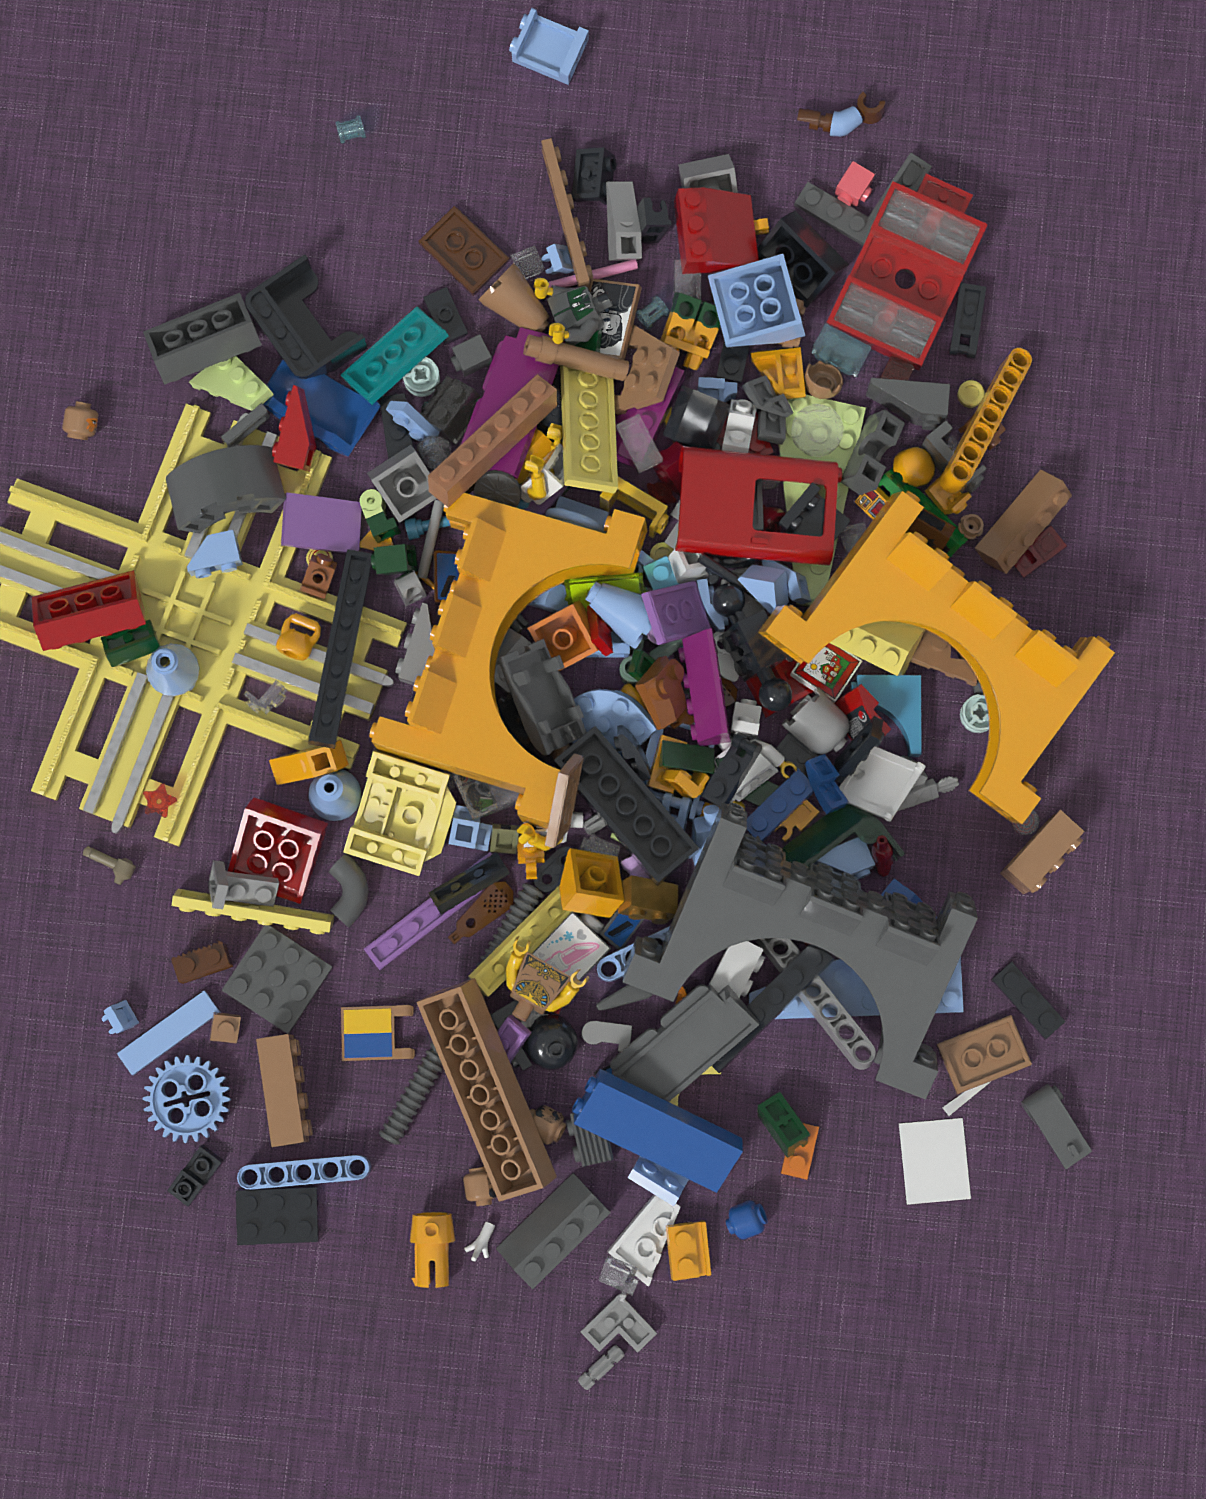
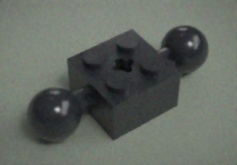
M731 583L718 586L712 595V605L718 614L728 617L732 624V627L722 634V644L734 661L736 673L742 677L744 682L758 676L762 684L759 689V700L766 709L770 711L785 709L792 700V689L784 679L776 678L772 669L788 656L758 633L768 619L765 610L746 617L743 612L745 606L743 590Z

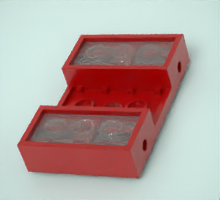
M925 174L917 192L893 181L850 275H848L832 309L825 328L920 371L988 225L965 214L973 194L928 174ZM904 269L910 270L915 277L914 285L908 289L900 288L895 282L896 274Z

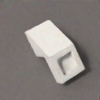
M744 399L731 400L722 450L748 453L756 414V407L750 401Z
M741 699V703L736 702L730 733L737 734L741 732L746 736L756 738L762 707L756 706V701Z

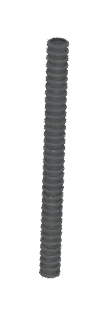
M523 883V890H519V897L514 898L515 904L510 905L511 911L509 913L506 912L505 916L507 918L505 920L502 919V926L497 928L498 933L493 935V942L490 941L488 943L490 947L489 949L485 948L484 952L486 954L484 956L481 955L480 959L482 961L476 964L477 967L535 910L534 906L539 904V897L542 898L544 896L540 890L527 883ZM432 1042L430 1043L431 1049L425 1052L427 1056L425 1058L422 1057V1064L417 1066L418 1071L413 1073V1080L410 1079L408 1081L410 1083L409 1087L405 1086L404 1090L406 1092L400 1095L402 1099L400 1102H396L398 1106L396 1109H392V1116H388V1123L383 1124L384 1130L379 1131L382 1138L395 1145H400V1137L405 1136L403 1132L409 1129L407 1125L409 1122H413L412 1117L417 1115V1108L422 1107L421 1101L426 1100L425 1094L430 1093L429 1087L435 1084L433 1080L435 1078L438 1079V1072L443 1070L442 1063Z

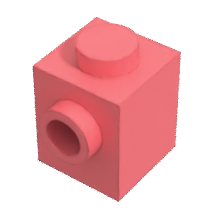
M853 161L836 187L835 195L838 196V200L848 206L853 205L856 208L860 201L866 202L873 190L870 186L873 183L875 174Z

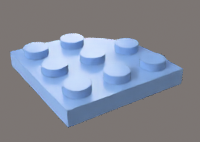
M599 688L587 691L574 698L576 706L579 705L584 717L581 719L586 732L596 726L615 750L613 736H617V726L619 725L627 728L640 745L657 731L651 716L643 706L633 697L621 691ZM619 751L618 753L623 758L622 751Z

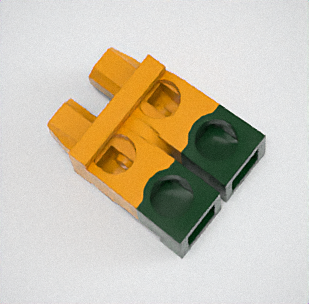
M675 292L672 300L673 305L660 341L677 351L687 352L683 366L697 371L703 358H708L720 327L717 309L715 305L701 302L702 300L680 292Z

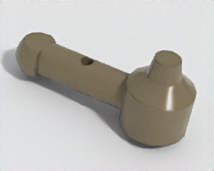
M89 846L83 850L84 856L112 868L115 874L114 882L119 885L124 880L131 879L136 869L133 862L126 858L115 859Z

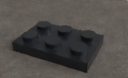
M317 1187L236 1191L237 1245L319 1242Z

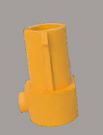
M424 1212L412 1215L410 1243H415V1277H412L415 1286L429 1288L431 1260L435 1262L436 1288L449 1286V1243L455 1241L451 1213Z

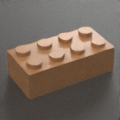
M291 1034L256 1039L271 1146L278 1147L309 1142V1136L313 1135L311 1120H306L305 1109H309L307 1093H302L301 1083L305 1082L303 1066H298L297 1056L301 1055L299 1040L294 1039V1035Z

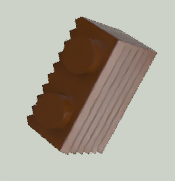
M220 941L217 944L213 943L212 946H203L202 949L198 948L197 951L193 950L192 953L188 951L187 954L183 953L182 956L178 955L177 958L172 957L171 959L178 982L181 984L233 967L227 945Z

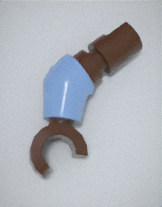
M862 92L857 99L856 108L851 106L840 112L834 111L833 114L826 113L825 115H821L820 111L799 108L797 120L810 122L809 129L818 131V128H823V132H829L830 136H845L862 122L866 124L879 122L884 115L885 100L879 101V105L875 108H868L865 106L866 94Z

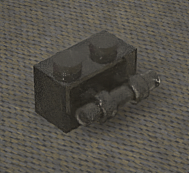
M446 376L442 383L436 385L434 388L435 393L429 401L423 403L420 414L439 431L438 435L456 445L465 433L476 402L481 397L474 388L456 378L453 380Z

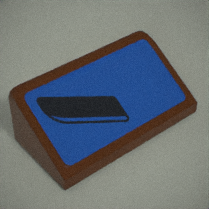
M434 551L435 605H440L442 599H447L453 580H458L460 573L455 564L457 552Z

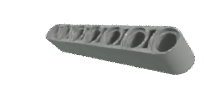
M764 938L755 940L759 947L764 949L763 952L780 973L801 954L790 939ZM776 945H783L787 952L779 955L774 952L773 948ZM818 976L808 987H816L819 989L820 994L812 997L807 994L805 989L798 997L851 1065L859 1070L869 1068L876 1055L874 1045L820 976ZM827 1007L833 1008L836 1011V1016L828 1018L824 1016L822 1010ZM845 1028L849 1029L853 1037L844 1039L839 1035V1031ZM865 1050L870 1058L863 1061L859 1060L855 1052Z

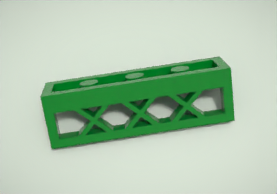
M893 468L882 476L878 484L879 488L883 485L890 492V496L901 491L905 493L907 491L912 492L920 499L919 504L924 509L956 527L946 544L950 549L947 553L950 559L968 539L959 532L958 526L917 487L903 483L902 475L894 472Z

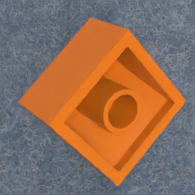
M580 600L528 627L535 642L544 639L551 658L560 655L565 668L599 650L591 642L587 612Z

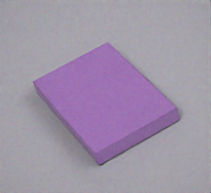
M285 493L286 500L283 504L281 546L344 554L347 553V549L359 551L362 510L360 502Z
M695 581L641 594L657 645L684 639L711 628Z

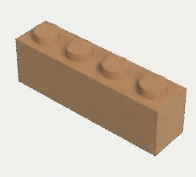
M1040 470L975 547L982 560L986 564L1007 574L1072 496L1065 483Z

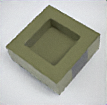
M492 823L490 852L516 854L519 836L516 830L519 826Z

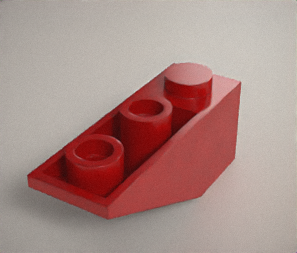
M293 385L292 391H289L286 397V406H288L286 414L279 423V431L281 432L279 441L275 442L273 446V462L310 472L316 451V443L305 391Z

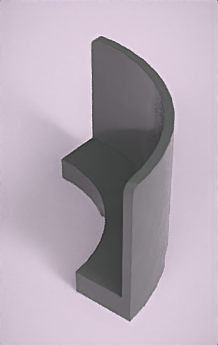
M262 445L222 448L199 455L171 471L166 476V483L178 530L200 534L212 524L225 519L226 513L239 510V514L255 512L273 513L286 500L277 463L273 462V449Z

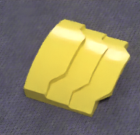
M374 750L366 777L368 779L354 825L350 828L343 852L420 876L424 862L442 853L457 802L447 787L450 774Z

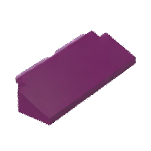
M520 327L516 338L505 336L504 340L498 344L483 383L484 395L476 402L462 443L537 374L552 385L559 365L538 362L534 357L524 355L523 351L529 334L537 337L544 335L553 338V336ZM537 425L488 471H503L518 479Z

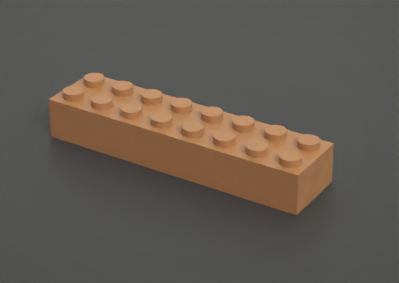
M473 978L433 992L417 1001L421 1015L498 1201L500 1202L547 1186L557 1178L476 979Z

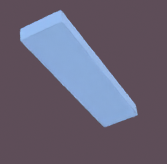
M203 991L122 1049L117 1055L131 1075H135L213 1018V1012H221L207 992Z

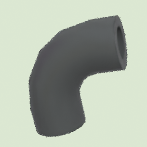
M346 853L329 870V873L342 887V896L330 911L350 928L367 905L369 887L363 870Z

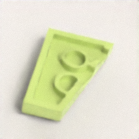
M237 356L205 368L189 381L195 389H203L216 397L221 396L228 399L231 403L251 411L261 403L264 404L274 395Z

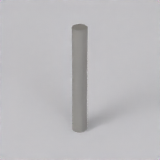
M439 500L434 501L417 574L420 578L427 579L444 508V504Z

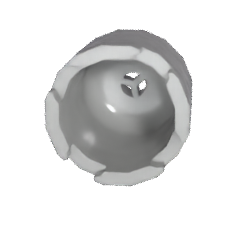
M817 687L814 689L816 695L812 698L807 695L790 712L793 715L790 721L785 719L782 722V726L815 754H826L832 749L837 752L847 742L844 737L849 730V720L838 706Z

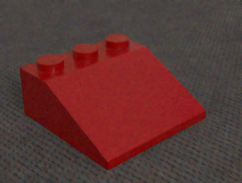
M705 187L678 189L674 199L682 274L721 272L759 261L751 195Z
M254 797L244 810L228 872L278 878L279 886L276 896L301 904L320 853L328 823Z

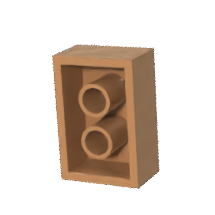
M1059 810L1046 821L1000 874L1023 895L1030 891L1032 893L1038 891L1048 880L1044 876L1048 872L1050 874L1053 871L1055 872L1063 864L1065 859L1062 856L1065 853L1073 852L1083 840L1080 836L1085 831L1064 812Z

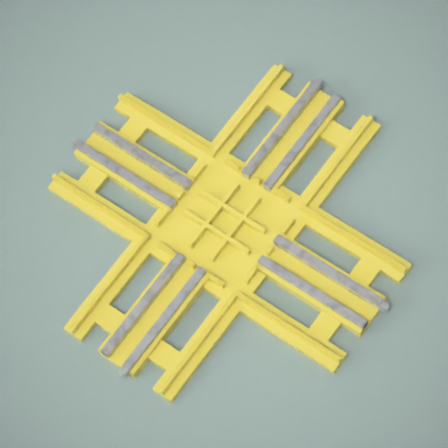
M188 404L185 405L138 523L29 482L16 479L14 486H11L9 489L11 494L7 503L31 513L22 534L0 527V640L79 669L31 791L57 801L67 777L88 784L79 809L112 821V832L118 834L123 826L131 829L140 804L163 812L154 837L178 847L182 843L228 725L298 751L316 747L315 745L308 744L311 725L292 720L241 701L238 698L245 680L249 676L317 701L327 648L315 644L312 647L310 656L306 660H295L277 650L276 642L281 635V631L269 627L267 624L276 603L332 624L338 598L327 593L325 599L300 591L301 583L286 578L297 548L281 546L283 511L260 568L242 562L243 565L237 566L235 571L223 573L221 570L211 572L212 575L206 578L198 579L196 576L189 574L187 565L207 535L234 530L241 551L255 513L239 514V510L226 513L225 519L212 524L200 534L189 532L186 541L164 533L173 512L166 476L188 460L214 450L227 448L225 443L223 445L203 437L211 413L200 409L197 405L191 406ZM244 413L240 417L239 421L242 420L246 415H248V413ZM234 420L233 423H232L231 428H232L234 425H236L239 421H235V420ZM254 430L236 446L262 445L273 449L275 442L279 441V436L268 431L265 433ZM316 450L310 472L298 470L297 472L277 464L284 493L318 496L332 462V457ZM57 522L128 548L120 569H113L49 545ZM134 570L145 610L146 621L151 619L160 646L171 643L180 644L190 649L197 658L200 669L195 687L185 694L178 696L163 695L156 691L148 681L146 673L147 661L151 654L116 667H111L101 641L103 636L92 638L90 644L86 642L73 643L56 650L43 651L33 623L19 618L28 594L37 596ZM363 606L341 721L345 712L370 721L383 686L390 687L394 685L393 680L387 676V670L366 663L365 660L373 639L398 648L407 626L406 622ZM168 659V662L166 663V665H164L163 667H166V666H168V665L170 664V660H169V659ZM108 679L126 686L127 689L100 757L96 759L77 752L104 682ZM180 706L202 716L173 787L152 780L151 776ZM337 737V740L342 741L349 763L344 768L351 770L360 745Z

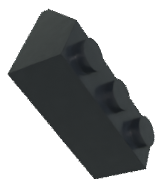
M796 211L782 217L757 247L758 260L780 254L784 255L794 295L797 299L804 302L806 308L819 298L849 266Z

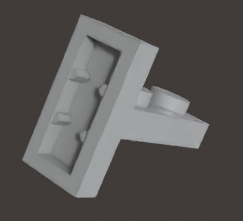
M213 860L208 881L212 908L223 909L225 900L274 907L279 886L278 878L227 872L224 862Z

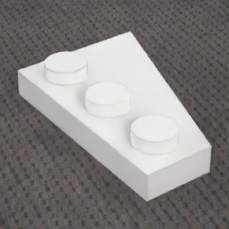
M653 1194L607 1250L611 1256L648 1287L667 1239L666 1225L674 1224L680 1209L679 1205L675 1204L673 1206Z

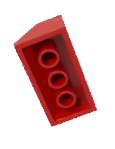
M134 570L32 597L33 627L43 651L56 650L73 643H83L88 639L109 636L115 632L136 629L146 624L145 610Z

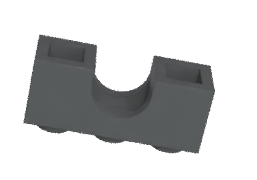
M885 409L868 416L842 475L841 483L859 495L876 490L886 468L879 461L888 448L896 445L905 423Z

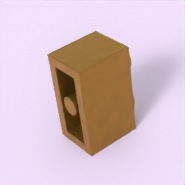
M633 875L622 881L624 902L618 908V914L628 915L633 920H652L654 924H666L670 919L674 918L678 909V885L662 882L657 886L652 879Z

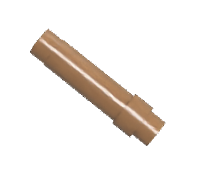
M529 334L524 345L523 354L534 357L538 362L550 365L554 363L624 381L628 374L629 361L566 343L556 344L551 337L544 335L537 337Z

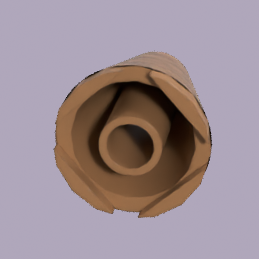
M514 263L478 299L484 306L518 327L542 332L549 325L546 321L549 317L540 300L536 298L533 289Z

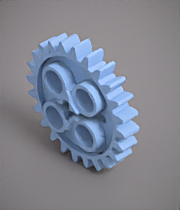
M186 1055L184 1063H182L181 1059L177 1056L174 1060L175 1065L166 1060L164 1061L165 1070L159 1067L156 1068L159 1074L158 1077L149 1076V1079L154 1084L153 1086L144 1087V1089L151 1092L150 1096L143 1097L144 1101L150 1102V1106L144 1108V1111H152L153 1115L148 1118V1122L157 1121L158 1123L154 1130L157 1131L164 1128L163 1137L173 1133V1141L177 1142L180 1135H182L184 1143H188L190 1135H192L194 1141L198 1142L200 1139L199 1133L208 1138L210 1137L209 1128L214 1131L219 1130L215 1124L216 1121L225 1122V1119L220 1114L221 1112L230 1111V1109L223 1106L224 1102L231 1101V1098L224 1096V1093L230 1090V1087H222L221 1083L227 1078H217L216 1075L220 1069L209 1070L211 1066L210 1061H207L202 1066L201 1057H197L194 1063H192L190 1055ZM195 1075H200L203 1079V1086L199 1090H194L191 1087L190 1082ZM169 1082H174L177 1086V1093L173 1097H168L165 1093L164 1088ZM206 1091L210 1092V1095L207 1097L189 1101L190 1106L187 1103H179L169 1107L164 1106L165 1102L184 1098L185 1092L188 1095H196ZM202 1101L207 1102L210 1106L209 1113L204 1117L200 1116L197 1112V1106ZM175 1108H180L184 1113L183 1120L180 1123H174L171 1119V1112Z

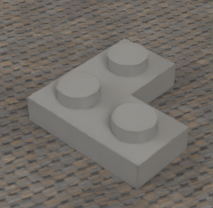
M620 1293L581 1330V1333L599 1352L618 1333L637 1353L657 1334Z

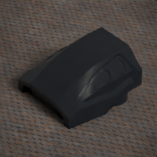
M682 385L663 435L691 447L714 449L731 405Z

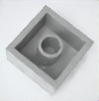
M411 445L367 473L399 523L437 499L429 492L428 475L430 473Z

